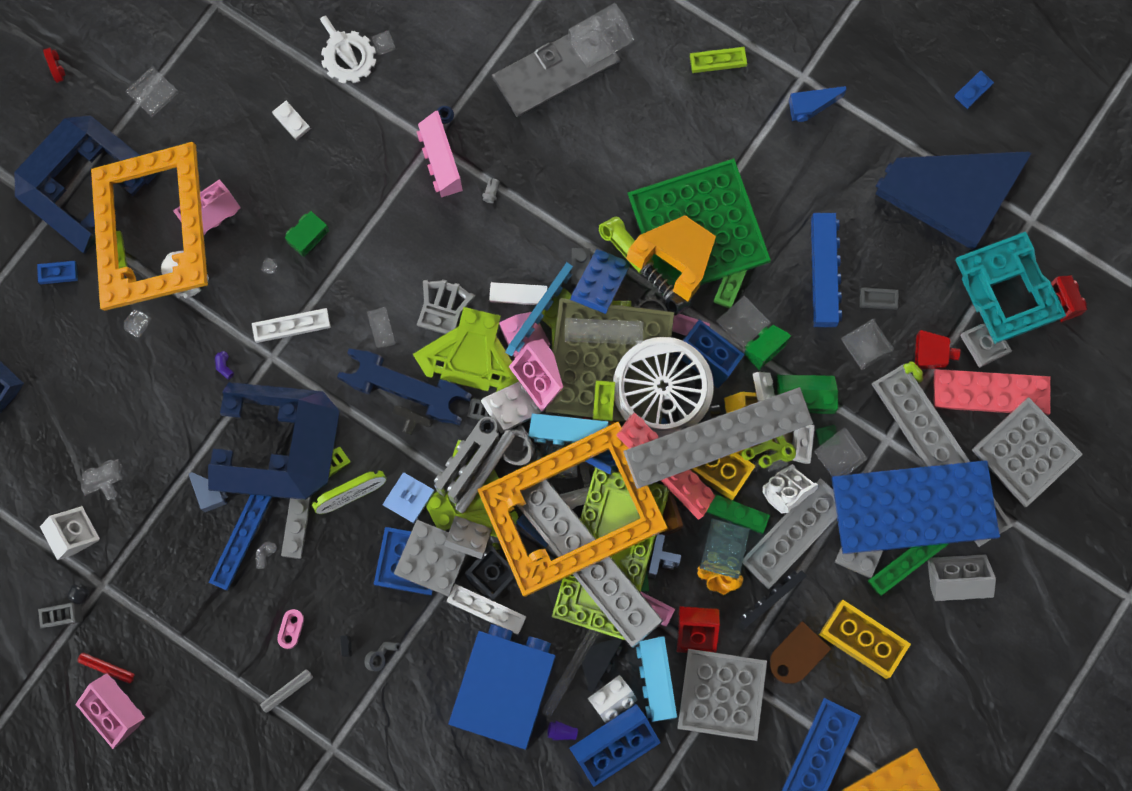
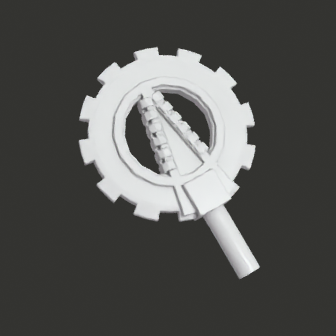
M327 16L321 17V22L330 34V38L326 42L328 45L326 48L323 47L321 53L324 56V60H322L323 68H327L329 71L327 74L332 79L336 77L339 79L338 82L346 83V81L356 83L363 76L367 77L371 73V67H375L376 59H373V54H376L374 46H370V40L366 36H359V32L355 31L346 34L345 31L336 32ZM351 45L357 47L362 53V60L359 65ZM336 53L351 69H344L336 63Z

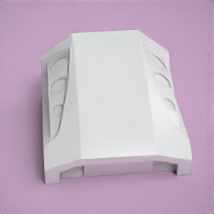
M792 464L769 479V482L763 486V494L767 501L780 513H789L792 508L818 489V484L809 480Z

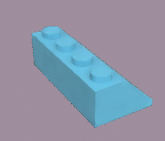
M665 637L640 641L636 651L638 659H642V666L639 667L640 677L645 679L646 686H642L643 696L648 698L649 706H645L646 716L651 718V722L677 718Z

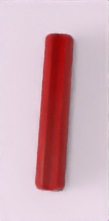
M81 653L78 657V663L102 673H108L109 676L126 683H131L134 679V673L86 653Z

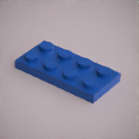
M596 249L570 300L606 314L630 268V262Z

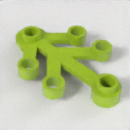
M781 435L776 437L778 443L773 442L771 439L760 443L756 447L744 449L742 457L744 460H750L755 455L771 449L776 453L771 456L764 455L759 459V465L762 468H767L777 460L792 461L796 456V449L791 443L786 442L784 436ZM746 451L750 452V457L747 456Z

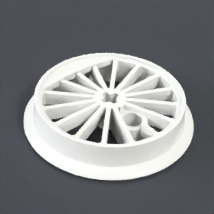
M656 337L638 343L622 357L614 374V400L620 414L626 421L634 413L633 409L656 393L641 418L652 431L657 433L658 437L680 431L685 426L691 427L698 424L708 411L712 401L713 377L708 363L697 349L676 338ZM680 352V356L666 377L669 353ZM660 354H666L663 376L657 357ZM683 355L687 356L692 363L670 378ZM654 356L659 377L645 358ZM642 360L656 379L632 364ZM693 365L696 366L700 374L673 381ZM629 368L653 382L627 379L626 374ZM696 379H701L702 382L701 390L673 386ZM662 381H664V384L669 385L665 391L657 387L660 386ZM625 382L653 386L628 393L624 391ZM673 389L701 393V397L696 404ZM654 390L632 407L627 402V396ZM671 393L695 407L689 415H686ZM660 395L656 423L646 421L645 417ZM665 400L673 402L671 410L663 409L662 403ZM677 407L684 416V419L673 422L672 413ZM660 412L669 414L670 424H659Z

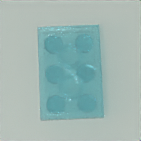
M712 519L700 569L738 579L750 529Z

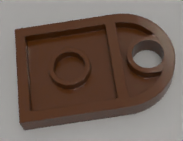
M801 621L772 652L769 660L770 671L782 683H797L818 664L831 648ZM780 665H784L788 669V674L785 677L780 676L777 672Z

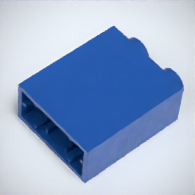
M491 624L488 634L478 631L448 725L527 750L556 657L548 653L551 643L528 636L526 646L510 641L513 631Z

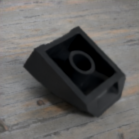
M496 542L491 544L484 551L482 559L478 558L465 573L469 583L483 597L492 601L515 579L502 546Z

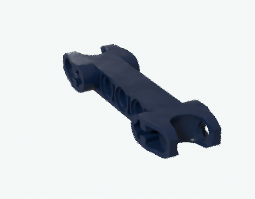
M349 348L348 356L360 362V367L353 374L339 372L337 376L339 380L365 394H370L372 388L376 387L428 407L425 415L431 419L442 423L461 425L462 418L449 410L450 405L455 400L471 401L472 394L461 389L456 384L442 379L439 380L437 387L382 367L384 358L377 354Z

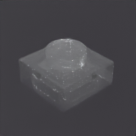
M389 31L371 37L378 56L395 50Z

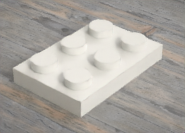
M520 382L486 396L481 400L490 417L496 421L500 433L530 420L532 413L543 414L546 409L544 411L539 409Z

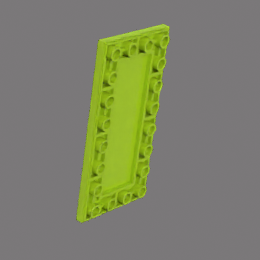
M595 467L580 520L592 535L598 539L641 517L621 474L615 471L610 475ZM654 482L648 486L663 516L670 490L665 485ZM657 535L610 556L639 592H641ZM573 574L562 579L552 614L553 618L625 640Z

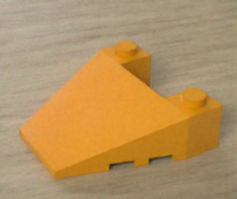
M684 215L641 234L630 246L626 259L641 270L654 254L682 272L675 282L673 292L689 302L700 287L716 236Z

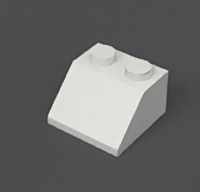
M82 506L51 515L40 526L57 560L75 555L100 540Z

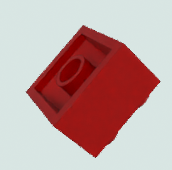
M1072 275L1059 276L1051 282L1066 314L1065 318L1060 319L1061 322L1080 316L1087 310L1086 300L1081 297L1078 291L1079 285L1076 280H1073Z
M680 606L677 652L687 653L688 649L716 653L720 626L719 609Z

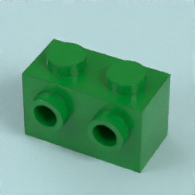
M310 211L300 218L299 223L295 227H291L287 231L285 239L302 257H305L329 232V228Z

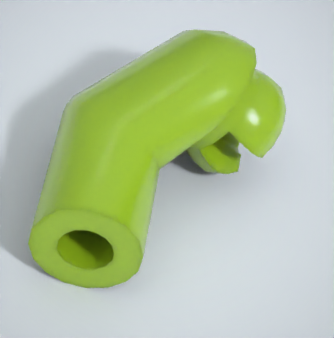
M909 361V363L903 365L906 374L912 372L918 383L923 381V372L914 362Z

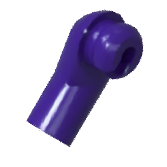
M221 351L215 356L216 370L229 380L233 377L234 372L226 366V361L229 358L228 353Z

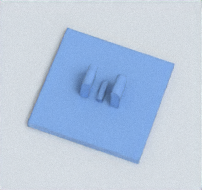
M403 472L382 505L415 523L435 490Z

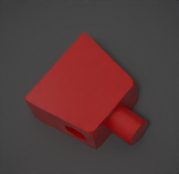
M920 330L916 335L915 364L921 370L943 369L949 364V359L959 360L960 349L950 348V338Z

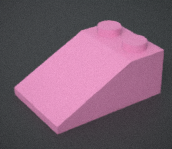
M543 339L527 343L509 366L541 411L547 408L563 388L554 353Z

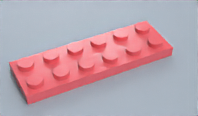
M934 370V408L1011 413L1029 397L1045 415L1050 414V376Z
M635 412L629 416L616 435L629 449L659 438L657 433L652 431ZM691 470L660 480L698 520L705 515L716 496L699 479L698 475Z

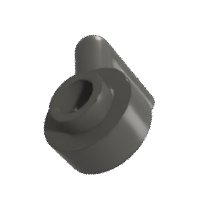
M383 642L377 651H370L366 655V668L370 671H380L385 665L384 654L386 651H399L401 644Z

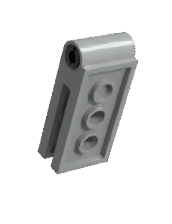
M484 417L480 419L466 441L462 440L458 445L457 454L448 459L445 471L443 473L440 472L434 480L437 492L445 496L447 491H449L448 497L456 505L500 440L497 423L493 418ZM476 450H478V451L476 452V454L473 456V458L471 459V461L469 462V464L466 466V464L468 463V461L470 460V458L472 457V455L474 454V452H475Z

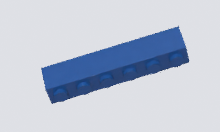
M813 213L811 217L814 327H837L839 321H842V310H839L842 295L841 292H838V285L841 284V274L838 273L841 259L840 255H837V249L840 248V238L837 237L839 219H836V213Z

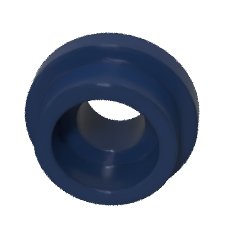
M441 106L436 110L439 112L442 124H448L453 120L454 112L449 106ZM446 113L448 117L443 118L442 114Z

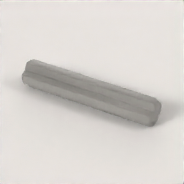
M304 670L260 704L263 711L269 712L313 678L311 672Z

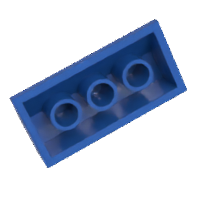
M635 704L569 749L593 787H595L661 742L638 705Z

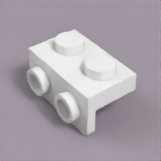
M619 675L590 696L588 700L603 721L607 723L616 718L625 709L630 708L637 701V698Z

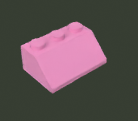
M220 179L200 192L204 235L212 227L219 226L227 217L235 215L241 208ZM179 206L173 211L181 221V210Z
M108 673L90 683L76 703V706L112 749L116 748L132 734L145 719L141 711L136 708Z

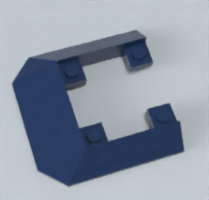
M92 116L64 118L14 172L15 197L84 254L96 242L94 212L91 211L79 224L59 208L55 203L67 190L56 182L54 178L78 152L91 163L103 151L107 152L118 162L140 156ZM159 172L118 184L130 195L134 196L144 184L148 185Z
M229 382L222 392L221 416L240 418L243 403L280 406L278 421L295 423L289 456L271 454L269 470L232 466L233 450L213 449L211 463L208 464V490L306 500L327 485L340 413L323 391Z

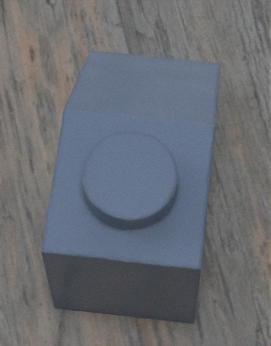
M192 472L189 473L202 511L208 512L227 504L225 498H228L226 492L209 491L208 479Z

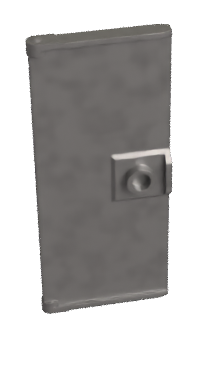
M593 20L562 38L541 46L534 53L492 74V78L511 106L515 116L519 117L619 63L620 58Z

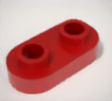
M51 47L44 49L43 52L55 82L64 81L63 76H66L62 65L59 66L57 62L60 60L57 51L52 50Z

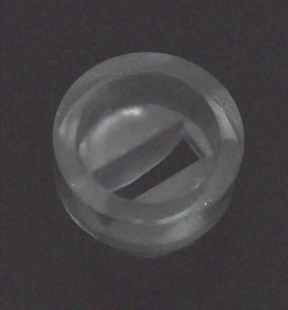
M266 258L261 271L272 274L276 271L277 263L273 259Z

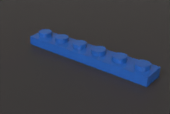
M250 495L208 583L228 591L272 499L271 496Z

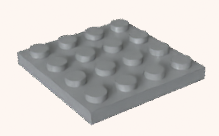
M1029 397L972 449L981 461L987 460L988 468L1024 507L1032 503L1083 455Z
M688 649L677 729L757 741L767 661Z

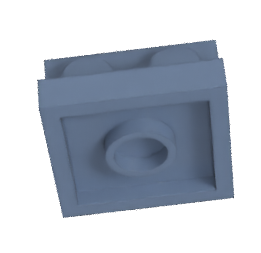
M657 534L648 572L649 578H656L659 564H662V568L673 570L680 563L681 555L662 551L665 535Z

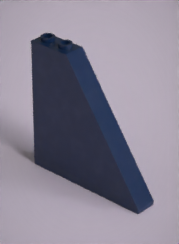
M1009 152L896 158L895 162H890L884 171L887 173L885 178L881 177L875 186L878 188L876 195L974 250L1032 153Z

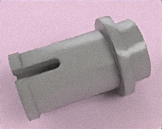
M492 178L488 179L485 193L482 194L483 201L494 203L497 199L496 193L500 184L499 180L493 178L492 181Z

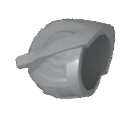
M520 424L516 430L510 429L515 434V437L502 456L506 462L514 465L529 463L535 452L534 443L531 441L524 426Z

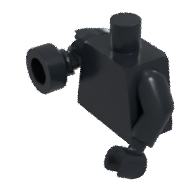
M684 372L675 381L693 376ZM694 380L675 384V386L700 389L698 386H694ZM678 390L684 397L697 404L699 402L701 393ZM674 398L686 415H689L695 407L681 398ZM719 404L710 405L699 423L712 419L711 416L720 415ZM676 407L677 421L684 419V416Z

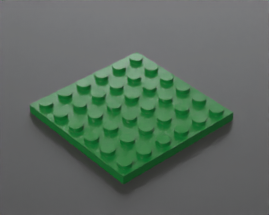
M734 158L628 192L641 234L686 215L716 236L700 285L771 262ZM654 254L651 257L654 261L653 267L657 268V272L662 274L664 280L667 279V283L674 288L675 282L682 272Z

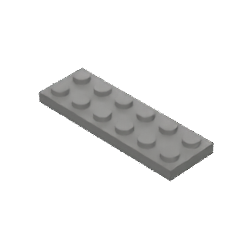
M821 478L816 482L818 489L792 508L789 513H786L740 561L768 589L837 518L833 489Z

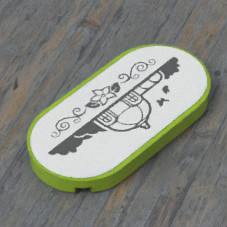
M379 470L377 474L374 472L365 473L318 497V502H313L312 504L315 513L324 514L334 511L375 491L386 482L384 472Z

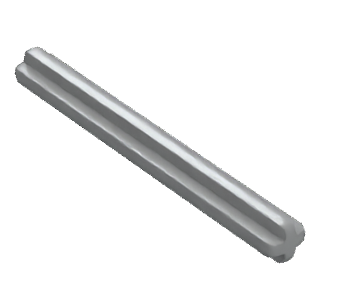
M506 430L455 506V509L460 513H464L478 493L477 489L483 486L514 439L515 434L512 431Z

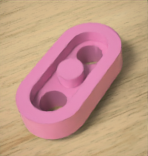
M295 609L289 610L283 617L278 634V643L285 649L294 648L299 641L304 623V616L300 611ZM296 616L298 620L293 624L291 618ZM287 636L292 637L290 643H287L285 640Z

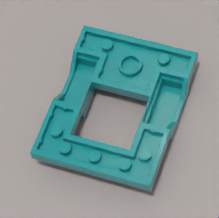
M1026 232L956 258L955 261L962 273L964 286L976 311L980 312L994 344L1066 317L1051 282L1041 273L1036 262L1034 247ZM1021 275L1028 292H1032L1038 306L1005 318L991 286Z

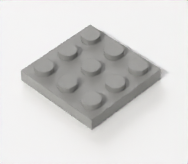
M416 520L394 575L449 597L466 554L444 546L449 532Z

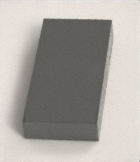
M860 288V308L898 309L899 290Z

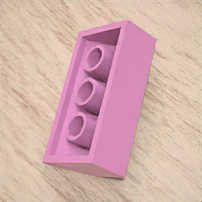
M435 111L418 124L420 131H417L419 142L423 141L425 147L422 148L425 159L429 158L430 164L427 165L430 176H435L436 181H433L435 191L440 192L441 197H445L463 190L439 112Z

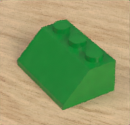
M777 375V395L800 387L809 413L835 414L838 410V389L835 376Z

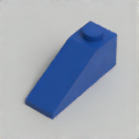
M846 86L791 93L789 106L792 121L804 122L811 119L843 98Z

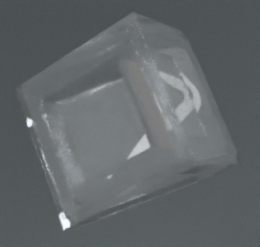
M134 310L124 320V330L140 338L151 317Z

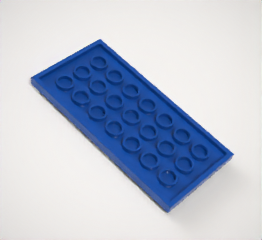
M987 460L832 476L831 478L842 555L997 539L1000 537Z

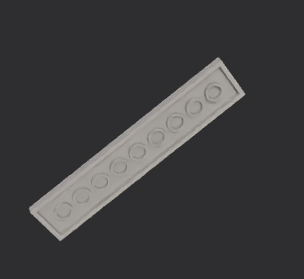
M903 365L872 383V386L925 467L970 462L912 373H905ZM994 499L999 534L1011 528L1012 524ZM991 539L977 540L975 543L980 547Z
M799 387L624 450L623 452L635 486L638 489L809 426L813 422Z
M547 479L521 491L526 504L523 506L518 504L517 506L558 557L596 540ZM611 557L573 574L631 647H635L663 622L661 617Z

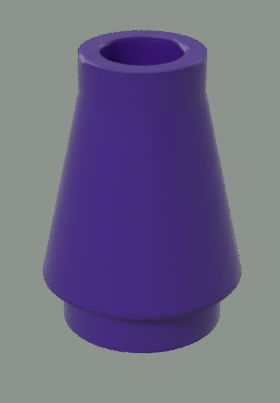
M555 720V722L549 723L547 737L552 738V741L576 740L578 728Z

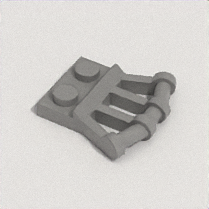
M444 279L442 281L430 282L423 280L424 304L417 326L447 334L457 328L463 307H467L474 300L475 295L468 293L458 283L451 284ZM439 288L435 302L431 304L429 289ZM445 290L452 291L447 308L440 306ZM457 294H459L465 300L457 308V310L454 311L452 310L456 296Z

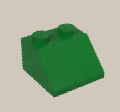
M772 325L769 329L765 327L758 334L760 337L754 341L752 339L745 345L744 355L759 371L787 346L791 338L789 333L775 325Z

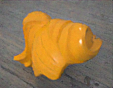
M715 560L705 561L701 567L697 568L699 578L707 580L708 589L717 591L722 595L740 588L743 583L742 575L736 571L734 572L729 567L720 566Z

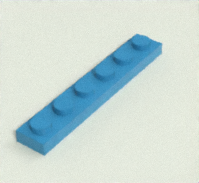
M566 262L515 335L505 353L513 356L515 351L520 352L525 344L523 342L524 338L527 337L529 339L535 330L533 325L535 323L539 324L544 317L542 312L544 310L548 311L554 301L551 299L554 296L558 297L563 289L561 287L563 282L567 284L570 280L572 265Z

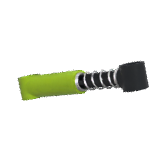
M615 216L599 225V233L606 241H611L626 258L628 250L635 240L625 230L622 219ZM652 259L647 262L642 270L630 262L639 274L647 276L648 281L653 282V286L658 288L659 293H663L665 307L668 312H674L675 316L691 307L692 300L690 299L688 302L673 292L672 285H669L667 279L664 280L662 274L657 272V268L653 267L654 261Z

